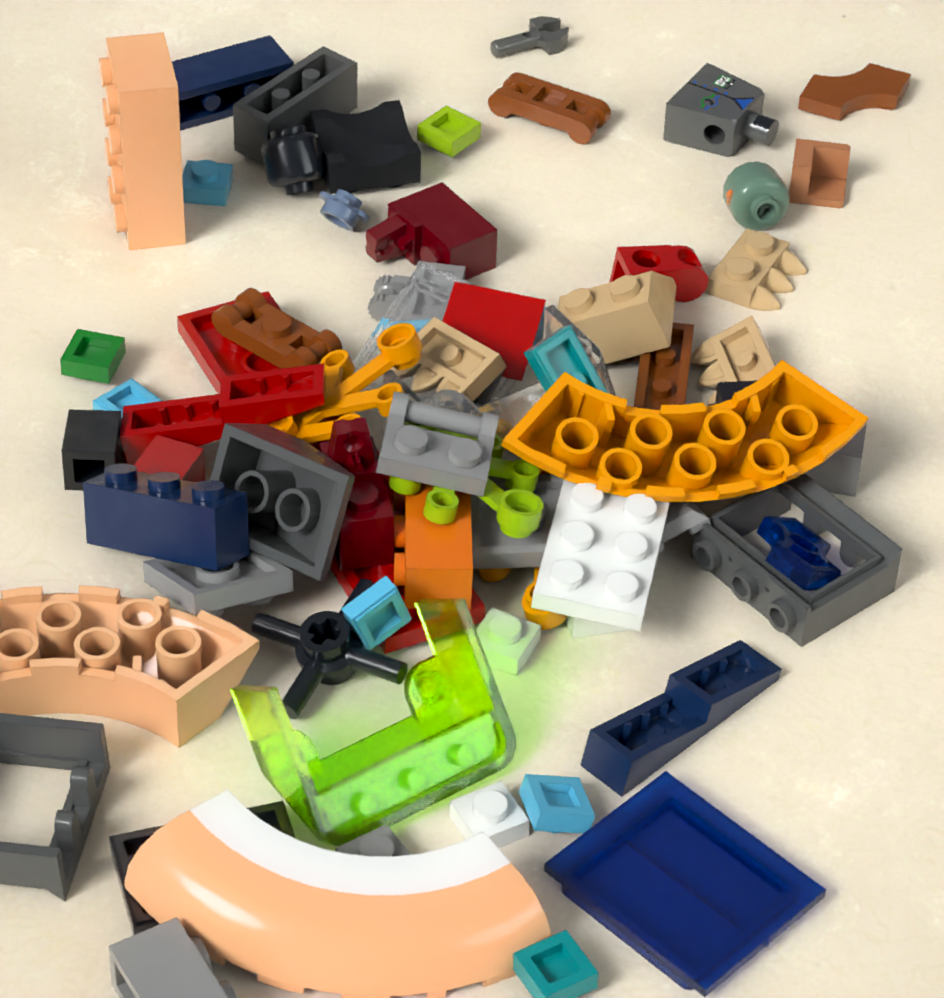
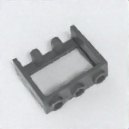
M805 473L777 486L742 497L708 516L711 525L705 523L703 524V529L693 534L691 557L695 559L697 564L703 570L711 572L732 590L739 600L751 605L768 619L777 631L785 633L800 647H803L895 591L902 548ZM793 503L804 512L803 529L808 536L815 538L828 530L841 541L839 554L846 566L853 567L863 560L866 561L811 593L746 541L743 536L791 510V504Z
M0 713V763L71 770L70 789L63 809H59L56 813L54 821L55 832L50 846L0 842V884L46 889L58 898L66 901L110 771L104 724Z

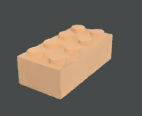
M164 32L106 38L107 57L99 58L101 84L102 87H105L106 98H102L104 125L108 127V138H104L107 165L111 166V176H107V186L110 204H113L116 232H125L129 251L186 244L178 84Z

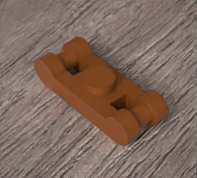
M519 72L512 73L504 81L503 86L498 88L488 99V106L495 115L507 117L512 113L535 121L542 126L565 131L578 144L588 143L596 134L597 128H601L611 116L609 106L601 99Z
M248 288L240 293L235 299V304L223 305L211 317L218 333L280 369L319 364L328 353L342 349L340 339L331 330L324 329L318 332L266 303L263 295L254 288Z

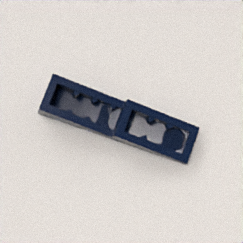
M742 640L718 650L670 674L664 693L590 729L580 766L623 797L778 681L782 669Z

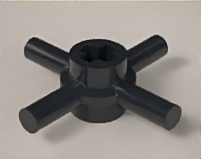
M365 578L360 579L342 608L375 583ZM342 610L339 613L333 611L315 613L308 617L301 626L261 612L257 613L253 619L252 633L294 647L297 661L302 668L278 705V710L287 718H298L320 683L326 685L340 684L351 678L356 670L396 684H401L407 675V663L363 648L362 641L352 631Z

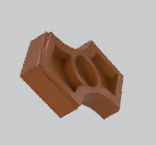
M869 63L859 72L845 76L814 74L799 97L798 109L842 121L848 114L862 109L879 108L894 110L909 87L911 74Z

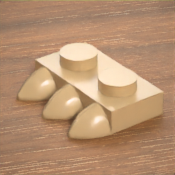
M746 228L708 277L706 293L749 309L760 311L779 310L781 306L772 293L793 292L794 288L785 275H805L807 270L799 258L789 251L790 242L772 237L765 232Z
M752 315L707 339L693 352L690 358L691 365L709 366L697 382L699 386L717 388L718 382L756 381L776 366L762 331ZM717 390L709 398L707 406L708 404L715 403Z
M433 317L417 333L423 345L420 361L413 367L405 370H397L392 367L390 369V378L392 380H399L415 375L412 381V391L414 393L427 392L437 388L434 404L439 407L457 403L464 398L473 402L507 366L499 353Z

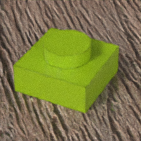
M447 105L417 125V140L450 157L455 156L481 138V122Z

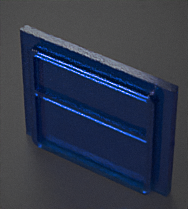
M667 771L663 772L544 864V871L561 884V891L568 899L681 988L686 990L695 989L703 997L710 994L763 948L769 946L775 938L820 902L826 894L824 887Z

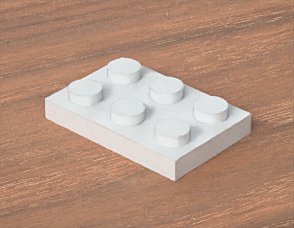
M564 480L533 591L531 608L641 631L670 502L654 501L651 497H645V494H633L629 497H623L595 489L596 485L593 483L576 484Z

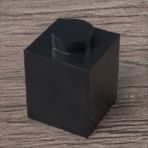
M69 409L61 450L65 490H83V482L103 474L105 467L113 464H122L124 451L120 440L121 411Z

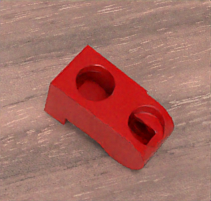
M682 245L617 247L609 283L625 275L635 276L654 271L674 279L677 285L675 301L685 303L697 299L706 291L709 278L694 250L690 247Z

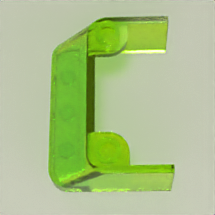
M422 599L414 603L433 656L415 664L405 678L404 695L412 715L321 760L312 740L305 733L292 728L277 687L238 685L230 689L262 774L321 842L340 846L385 824L390 827L504 769L511 762L516 751L515 732L465 599Z

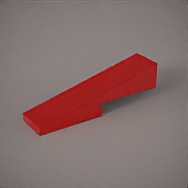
M324 363L221 376L220 394L124 406L120 440L127 464L134 465L157 434L199 447L220 440L225 423L268 424L325 405L326 370Z

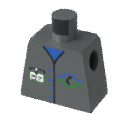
M706 63L666 103L663 140L731 157L749 139L770 146L777 135L779 122L762 115L765 94L761 88L712 64Z

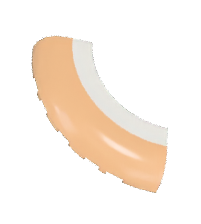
M228 789L177 816L159 828L138 849L128 865L125 877V888L151 917L160 924L177 917L190 938L198 936L202 940L210 960L222 966L228 961L245 970L256 973L257 981L300 994H304L305 988L322 992L340 993L341 998H390V996L426 993L427 998L446 997L447 990L479 982H482L483 986L487 987L516 976L517 974L513 970V953L552 936L546 914L535 892L484 831L459 843L419 854L402 856L346 854L302 842L275 829L243 806Z

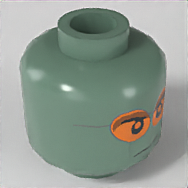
M759 161L746 162L736 167L728 175L723 185V198L735 221L744 228L754 231L766 230L776 225L785 216L789 208L790 194L777 171L766 163Z

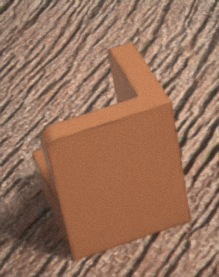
M796 138L789 203L843 208L851 151L850 145Z

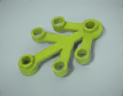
M404 421L403 423L405 425H412L422 429H427L462 438H469L477 441V437L468 436L460 433L446 431ZM496 434L488 476L505 478V485L510 490H502L488 478L483 497H478L497 512L496 519L500 524L501 531L505 535L518 539L526 538L539 527L543 511V501L536 494L532 493L536 490L540 470L525 460L511 461L502 459L504 447L501 444L503 438ZM390 476L389 486L399 494L413 495L421 490L422 483ZM433 486V490L428 492L423 510L425 518L436 524L452 523L456 518L459 499L454 494L455 490Z

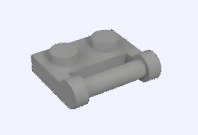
M394 391L376 473L483 497L499 415L484 411L482 416L412 401L409 400L410 394ZM404 421L446 431L477 437V441L469 438H462L427 429H422L412 425H405L403 423Z

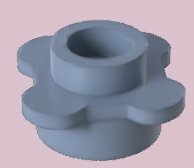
M338 189L335 195L324 191L320 192L319 197L325 201L320 213L335 225L352 231L359 219L364 222L369 221L370 216L360 210L363 203L351 193L342 189Z

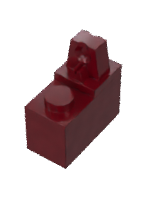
M441 182L388 203V218L366 230L365 238L367 245L365 248L366 253L376 263L404 256L414 266L417 265L418 261L466 266V281L496 268L498 230Z
M360 417L353 420L342 419L333 421L330 441L319 443V451L355 475L335 548L339 570L344 571L393 564L394 513L384 484L383 474L376 473L379 456L373 436H370L366 418Z

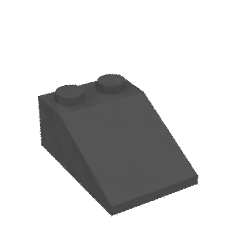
M225 423L210 480L224 483L226 489L247 493L249 549L318 581H326L355 475L308 442L267 424Z

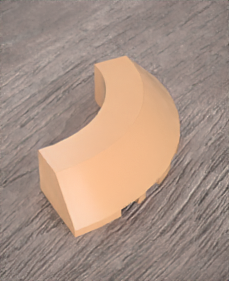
M42 586L2 590V599H0V713L26 716L55 713L102 716L144 728L180 748L221 717L259 650V640L232 623L206 611L200 610L198 616L172 608L170 607L169 598L154 596L153 601L145 598H126L120 596V589L101 586H79V593L43 594Z

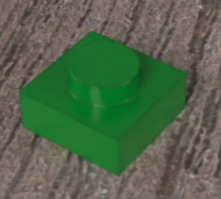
M77 329L60 359L61 375L109 384L126 353L125 337Z

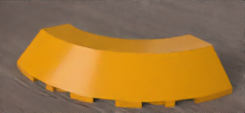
M781 360L769 373L755 383L735 392L730 400L707 407L704 402L684 405H661L660 410L628 406L627 399L600 391L564 372L502 440L501 446L528 463L561 479L576 484L593 483L596 485L595 489L602 490L605 493L629 497L633 494H645V497H651L654 501L703 502L735 498L763 491L797 478L820 465L844 447L866 425L869 418L784 360Z

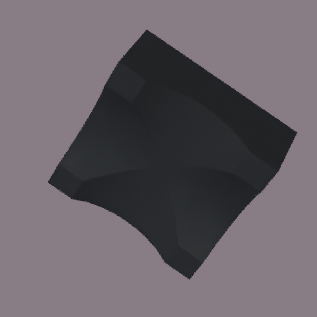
M399 100L383 102L373 109L354 114H340L327 109L310 111V131L316 133L321 141L326 166L324 178L330 194H335L338 189L354 193L358 190L381 187L395 188L404 184L420 182L421 151L409 133L403 108Z

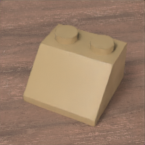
M649 271L635 276L625 275L613 282L588 289H575L566 295L560 296L555 328L558 330L561 327L571 325L594 367L670 347L677 285L672 277Z

